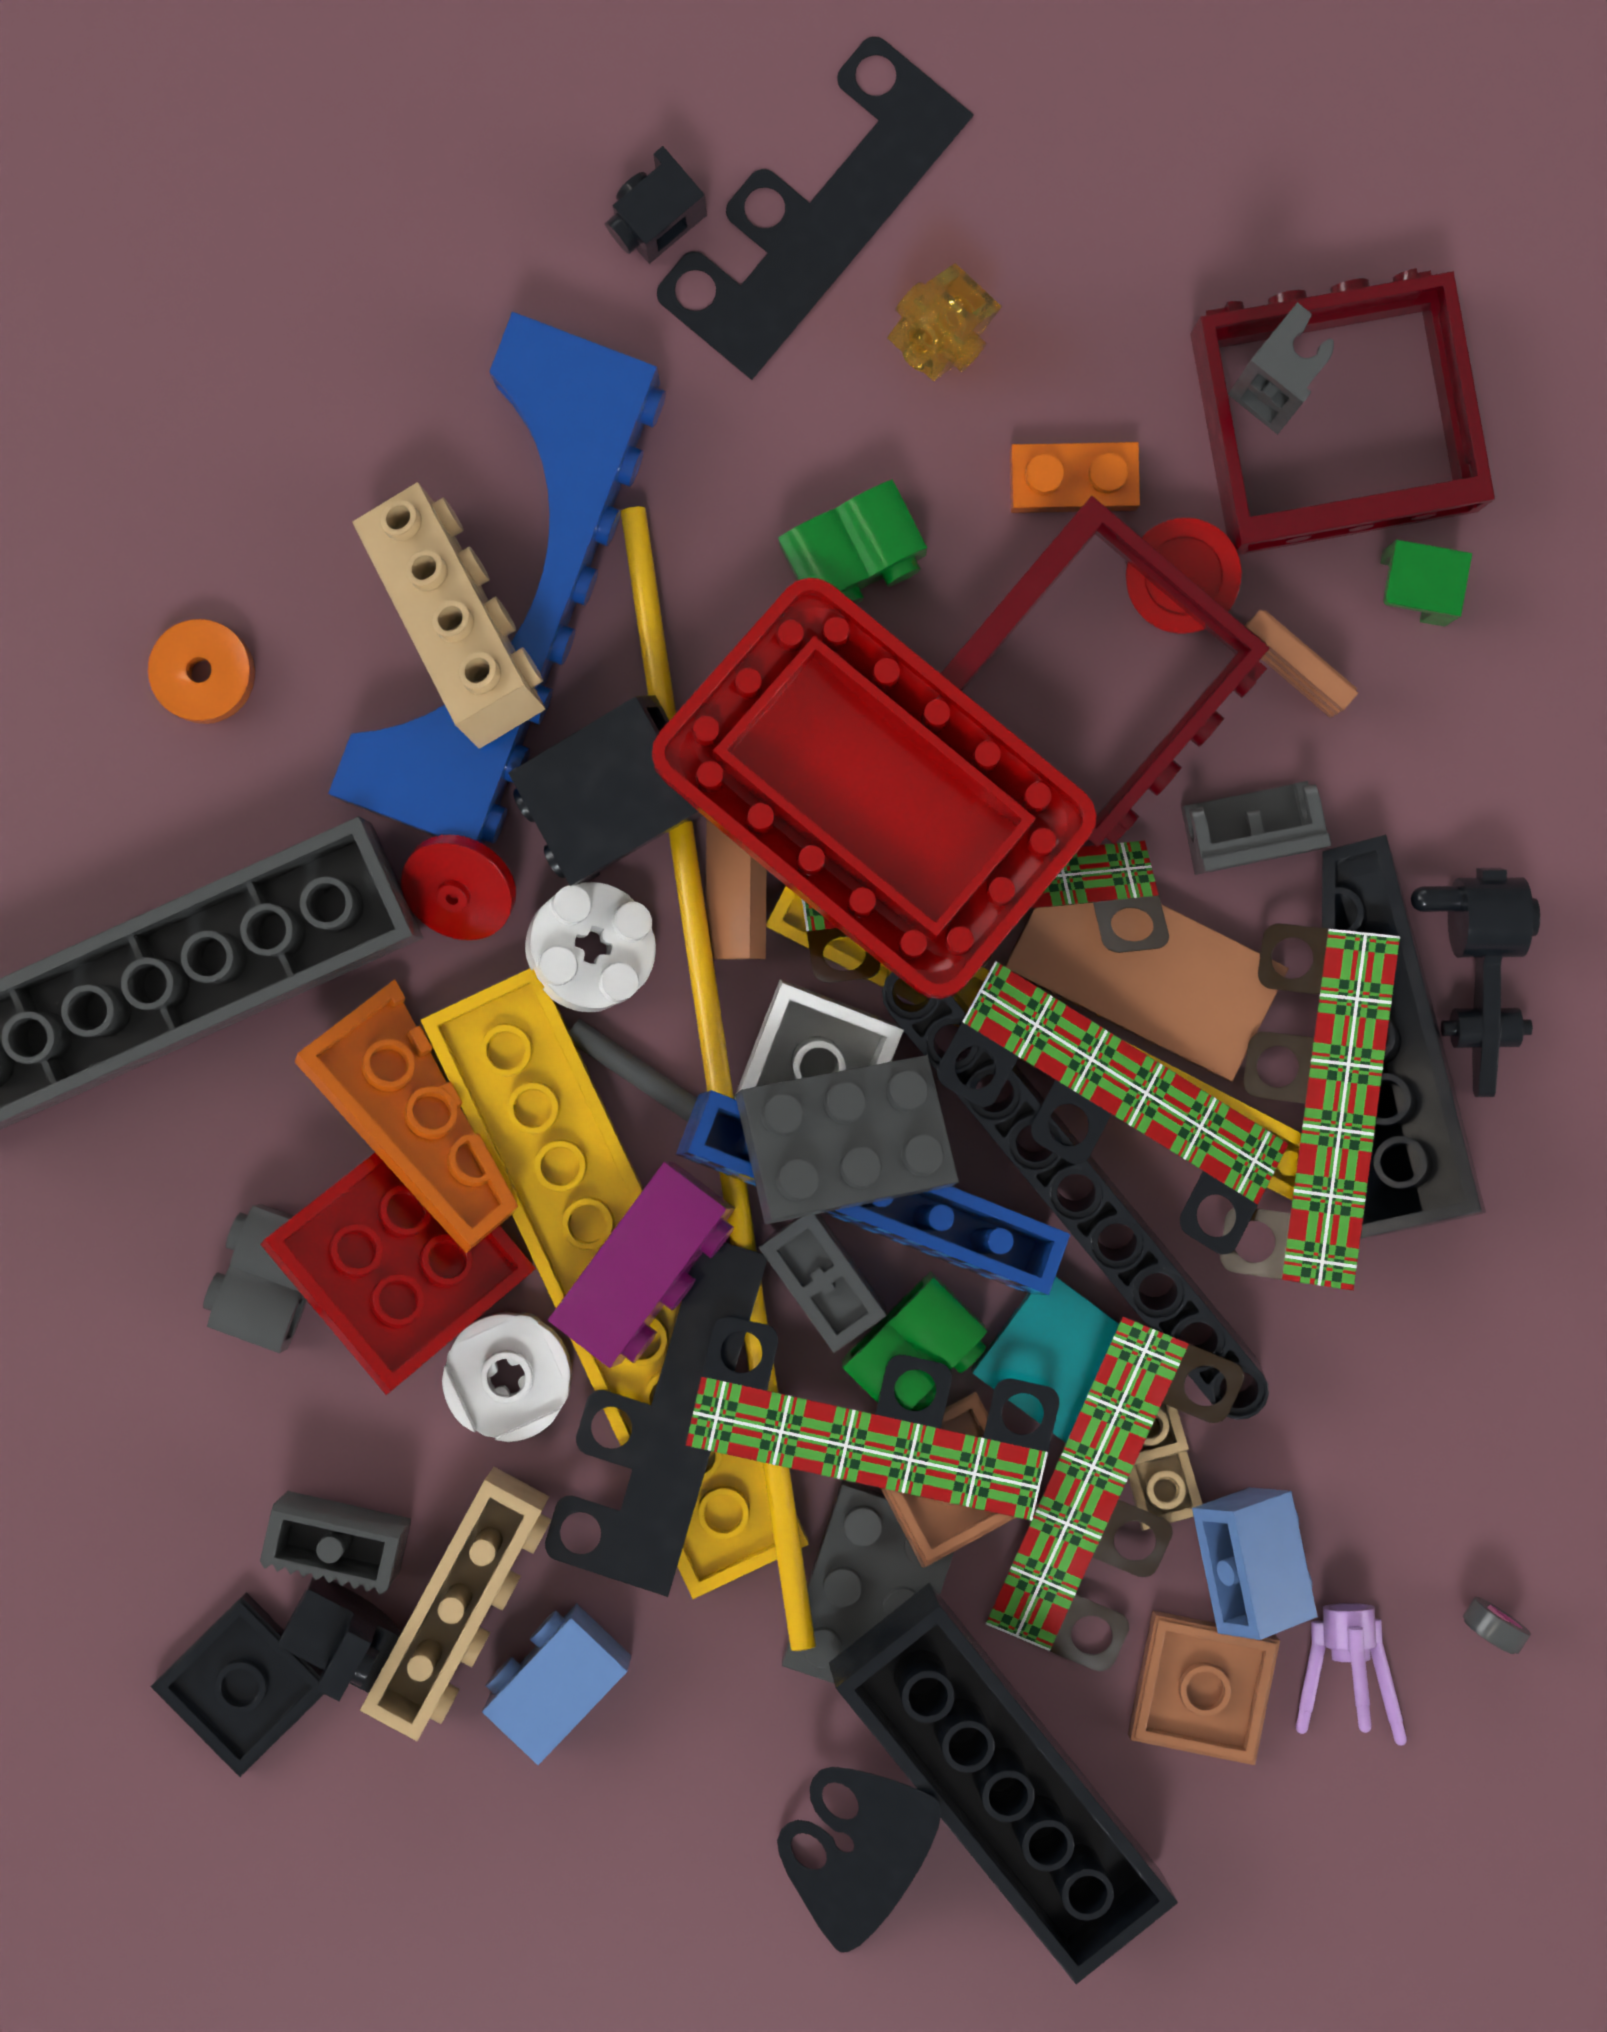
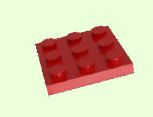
M376 1152L266 1237L260 1244L385 1395L394 1390L536 1269L500 1225L470 1251L465 1253Z

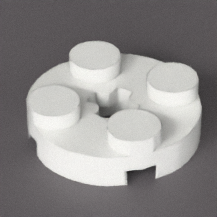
M597 882L569 885L560 889L532 918L526 935V959L531 971L534 969L537 979L545 986L543 990L552 1000L572 1010L599 1012L629 999L648 979L656 954L655 936L651 928L652 917L649 910L643 904L635 902L627 893L616 887ZM590 931L597 933L600 936V942L606 945V955H598L594 963L584 961V950L575 946L576 937L585 938Z
M496 1312L474 1321L458 1335L447 1355V1362L444 1366L442 1377L443 1392L455 1418L474 1433L478 1431L482 1435L493 1437L498 1441H520L540 1433L554 1421L570 1394L572 1364L562 1339L551 1327L543 1323L540 1318L525 1312ZM507 1359L511 1366L521 1365L525 1374L518 1380L519 1391L510 1393L505 1385L494 1387L490 1377L498 1372L496 1361Z

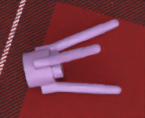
M1358 1603L1325 1605L1323 1607V1621H1311L1312 1645L1296 1721L1297 1732L1304 1734L1308 1730L1325 1649L1329 1648L1331 1649L1332 1660L1351 1662L1358 1727L1364 1733L1371 1730L1366 1661L1371 1660L1372 1656L1394 1741L1400 1746L1404 1745L1407 1742V1737L1382 1641L1381 1619H1375V1607Z

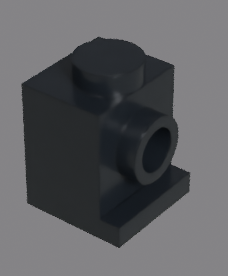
M664 146L653 154L655 162L654 171L649 175L645 172H639L620 188L616 195L618 201L612 205L614 216L605 222L609 233L626 253L630 254L637 249L649 264L707 216L705 194Z

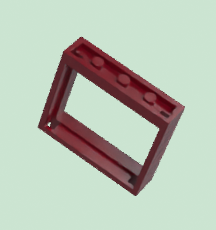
M1417 268L1395 275L1393 282L1370 286L1368 279H1352L1334 285L1330 289L1331 293L1307 297L1305 290H1291L1270 297L1267 305L1244 308L1242 301H1229L1225 307L1206 310V315L1200 316L1190 335L1226 534L1234 544L1238 555L1477 513L1495 500L1454 271L1431 275V270L1417 273ZM1297 302L1312 314L1303 333L1422 312L1453 481L1250 517L1219 348L1267 340Z
M1091 496L940 674L963 691L1095 535L1235 654L1096 815V825L1088 841L1098 847L1105 838L1115 845L1124 833L1133 826L1139 815L1131 808L1148 789L1158 796L1182 768L1174 761V758L1190 740L1200 747L1218 728L1225 718L1216 710L1232 691L1243 698L1257 683L1256 681L1267 670L1259 660L1270 648L1095 497Z

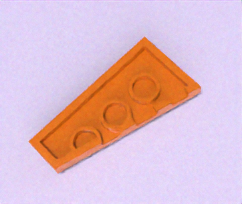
M394 979L298 1052L295 1063L464 1252L467 1253L516 1211L518 1204L480 1134H475L461 1109L463 1103L451 1081L446 1082L431 1054L433 1048L422 1027L415 1025L404 1004L405 996Z

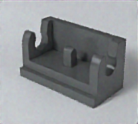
M1298 302L1253 356L1228 393L1230 397L1277 435L1311 394L1307 387L1329 361L1334 349V341L1329 338L1318 347L1317 353L1313 357L1303 358L1295 352L1293 347L1294 339L1304 332L1312 315Z
M1308 781L1181 807L1195 875L1317 851L1331 846L1316 784L1309 785Z
M820 1213L795 1218L782 1229L774 1231L759 1246L763 1255L833 1353L887 1316L886 1305Z

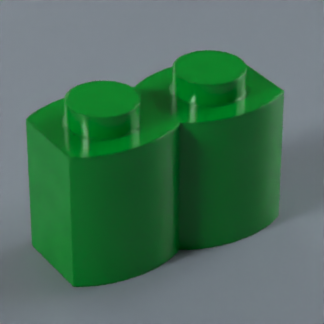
M893 479L864 491L835 509L822 513L778 537L779 546L796 580L808 577L822 579L836 587L855 604L864 599L861 589L872 583L884 579L887 587H890L918 573L921 567L917 561L927 554V546Z
M930 1271L891 1309L886 1317L870 1329L841 1360L842 1368L878 1403L886 1366L893 1357L907 1355L935 1361L946 1365L949 1370L954 1367L959 1373H962L984 1352L986 1345L981 1339L988 1331L972 1311ZM909 1370L903 1373L896 1381L894 1393L896 1400L903 1408L910 1411H919L927 1408L933 1402L936 1395V1385L928 1373L922 1370Z

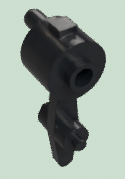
M1476 868V878H1457L1452 886H1422L1415 889L1411 895V904L1420 912H1448L1449 940L1454 955L1457 958H1476L1473 1008H1454L1451 1012L1450 1020L1441 1021L1440 1031L1442 1036H1450L1454 1048H1472L1474 1096L1494 1097L1497 1085L1499 1047H1520L1523 1035H1531L1533 1030L1532 1021L1530 1019H1523L1519 1008H1501V961L1503 957H1524L1528 953L1532 936H1536L1540 928V906L1538 900L1532 898L1530 886L1524 877H1507V870L1503 868Z

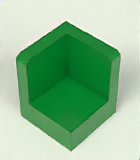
M1396 539L1382 551L1381 564L1389 566L1383 597L1384 604L1421 612V623L1447 626L1462 615L1472 553Z

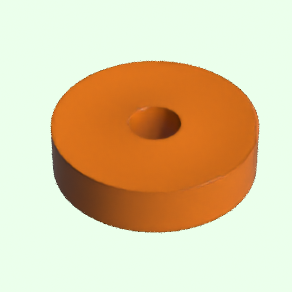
M192 619L172 626L156 641L149 657L148 679L155 697L169 712L193 723L210 724L231 717L247 702L254 686L255 666L247 645L229 628L211 620ZM208 661L212 669L210 677L204 682H195L192 677L194 666L198 662Z

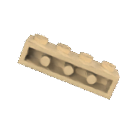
M417 482L352 521L454 724L479 749L546 710L535 689V686L543 682L542 676L527 651L523 647L515 651L508 635L516 631V627L505 607L496 596L488 600L481 585L488 582L490 578L473 549L469 546L462 550L455 536L463 532L464 529L454 510L444 497L434 502Z
M496 1467L492 1468L360 1709L361 1712L415 1741H418L429 1719L442 1724L460 1690L449 1683L460 1662L471 1668L474 1665L491 1633L480 1627L491 1605L503 1611L521 1578V1575L510 1570L522 1548L534 1554L552 1520L541 1514L550 1496Z

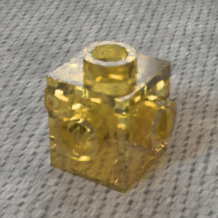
M954 263L926 284L920 281L908 291L895 309L901 316V319L887 339L902 352L905 361L911 367L925 373L934 382L952 367L963 372L971 365L987 344L980 335L1002 306L963 269Z

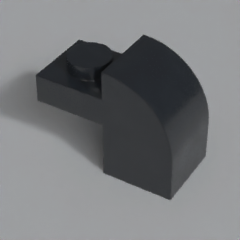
M324 1576L317 1580L312 1577L288 1620L277 1646L323 1669L316 1690L340 1701L349 1683L367 1693L370 1692L400 1637V1631L396 1624L382 1610L365 1598L334 1581L328 1583Z

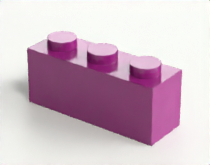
M663 1162L547 1321L609 1368L621 1364L625 1358L635 1363L657 1334V1331L649 1325L665 1305L673 1311L693 1286L696 1279L690 1276L688 1272L702 1253L712 1258L732 1233L734 1226L728 1223L727 1219L733 1213L735 1207L677 1163Z

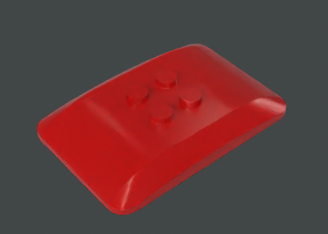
M808 577L797 580L786 588L664 726L653 742L652 761L655 771L664 782L813 909L909 986L928 998H947L954 996L964 988L1084 845L1096 825L1094 804L1083 790L836 587L818 578Z

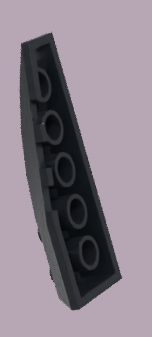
M1387 835L1323 851L1322 928L1400 936L1361 1239L1486 1213L1436 1015Z

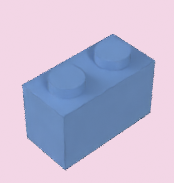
M1249 1487L1192 1508L1218 1634L1262 1640L1318 1617L1312 1592V1579L1307 1568L1299 1530V1517L1294 1506L1292 1491Z
M577 1603L564 1617L556 1610L551 1613L529 1639L536 1647L520 1663L513 1657H510L485 1685L492 1693L489 1695L482 1713L537 1765L552 1752L628 1672L632 1656Z

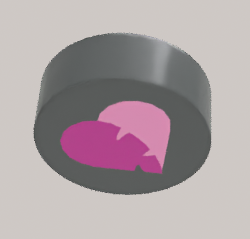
M1474 1597L1463 1614L1464 1622L1474 1632L1510 1654H1519L1531 1636L1530 1631L1520 1622L1497 1606L1479 1597Z

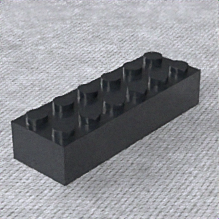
M930 1582L829 1662L837 1691L918 1790L935 1797L940 1802L942 1810L941 1819L1075 1984H1078L1178 1904L1161 1870Z

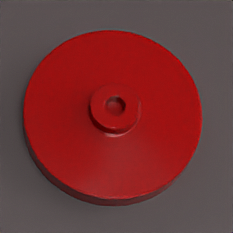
M1175 518L1154 526L1141 537L1227 612L1231 609L1240 590L1242 570L1238 552L1223 531L1213 524L1200 519ZM1127 564L1126 585L1130 600L1137 612L1148 623L1163 631L1177 634L1194 633L1205 629L1131 564Z
M439 835L429 838L413 850L402 870L401 888L411 911L427 927L453 939L479 940L495 934L508 920L516 902L515 882L505 862L489 847L468 837Z

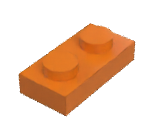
M1139 442L1011 445V513L1078 512L1091 496L1095 497L1110 511H1137L1140 506Z

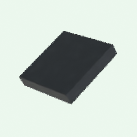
M247 1592L150 1686L239 1777L324 1695L316 1690L323 1669L277 1646L283 1629Z

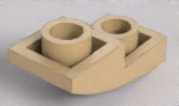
M1163 1403L1128 1477V1483L1136 1507L1160 1516L1169 1523H1174L1192 1518V1508L1203 1503L1187 1451L1189 1447L1178 1410ZM1140 1522L1142 1531L1151 1529L1148 1525Z

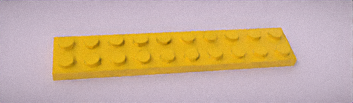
M529 968L421 1019V1022L449 1082L451 1081L463 1103L461 1107L475 1134H480L518 1204V1208L512 1216L557 1308L641 1194L643 1186L556 1002L543 990L545 986L537 979L534 969L531 971ZM682 1301L673 1311L665 1305L649 1325L657 1331V1334L635 1363L625 1358L621 1364L609 1368L571 1339L595 1391L606 1390L652 1405ZM617 1407L603 1408L620 1446H623L629 1440L632 1433V1423L625 1411ZM711 1451L677 1565L692 1599L777 1560L763 1462ZM797 1516L801 1548L809 1545V1540Z

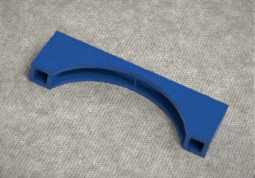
M515 312L511 313L489 372L496 388L515 408L529 429L542 460L548 488L550 518L544 569L535 598L525 620L511 641L515 651L522 647L527 651L539 670L543 682L535 686V689L546 710L480 749L454 724L445 704L424 716L404 724L376 731L351 733L328 792L329 795L428 834L434 836L459 835L474 839L482 844H485L486 841L494 844L501 833L507 815V808L500 806V802L508 781L513 783L508 773L528 761L530 748L522 746L531 722L540 725L546 715L553 693L552 688L545 686L554 662L563 665L568 657L576 631L568 627L576 603L585 606L590 599L598 576V569L590 567L599 543L609 546L613 539L621 514V510L613 507L621 485L624 484L631 487L635 481L643 458V450L636 448L644 425L652 428L656 425L666 397V391L659 388L660 379L657 366Z

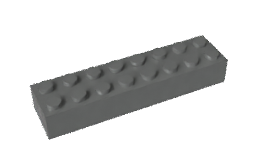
M358 816L0 978V1130L423 939L424 937L404 898L401 886L372 823Z

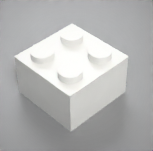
M780 979L735 1095L742 1089L892 1062L904 1030L894 1022Z

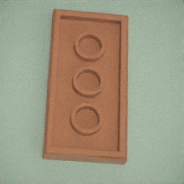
M1093 903L1034 908L1005 964L1006 968L1037 986L1229 1082L1233 1081L1247 1054L1250 1039L1257 1034L1278 990L1269 989L1262 985L1258 978L1260 953L1162 905L1169 932L1168 943L1159 949L1123 953L1112 952L1103 945ZM1126 908L1118 911L1111 921L1114 933L1127 941L1143 940L1153 931L1151 917L1144 911L1136 908ZM1272 960L1275 971L1285 977L1289 968Z

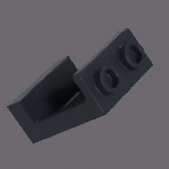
M656 695L633 697L508 773L516 786V789L513 790V796L519 810L527 820L536 823L547 843L544 846V854L549 865L559 877L566 878L570 886L591 881L600 875V871L684 822L694 821L703 816L664 782L655 771L652 761L653 742L659 732L669 722Z

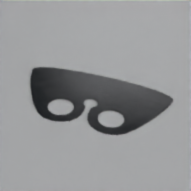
M829 1767L821 1769L813 1777L810 1785V1801L815 1812L824 1823L835 1832L845 1833L853 1840V1850L851 1852L840 1850L829 1833L820 1826L805 1820H795L787 1823L780 1831L777 1845L786 1873L816 1924L834 1948L840 1953L855 1949L865 1942L879 1928L900 1901L920 1870L939 1828L942 1810L940 1802L935 1797L914 1787L851 1768ZM839 1783L848 1787L854 1793L859 1807L858 1813L854 1818H839L826 1807L822 1793L827 1784ZM802 1833L808 1834L822 1844L827 1858L822 1868H807L795 1858L791 1847L794 1836Z

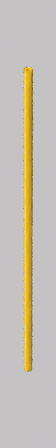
M640 506L629 507L621 510V519L648 696L656 695L670 721L676 714L646 509ZM689 821L684 822L668 833L707 1092L712 1090L734 1099L693 822ZM719 1172L723 1199L735 1207V1210L727 1219V1222L734 1226L729 1236L730 1244L757 1252L747 1183ZM761 1281L750 1321L768 1325ZM746 1332L744 1341L748 1368L751 1371L761 1361L762 1346L753 1334ZM773 1363L767 1391L778 1393ZM763 1463L790 1648L792 1651L808 1650L816 1647L790 1468Z

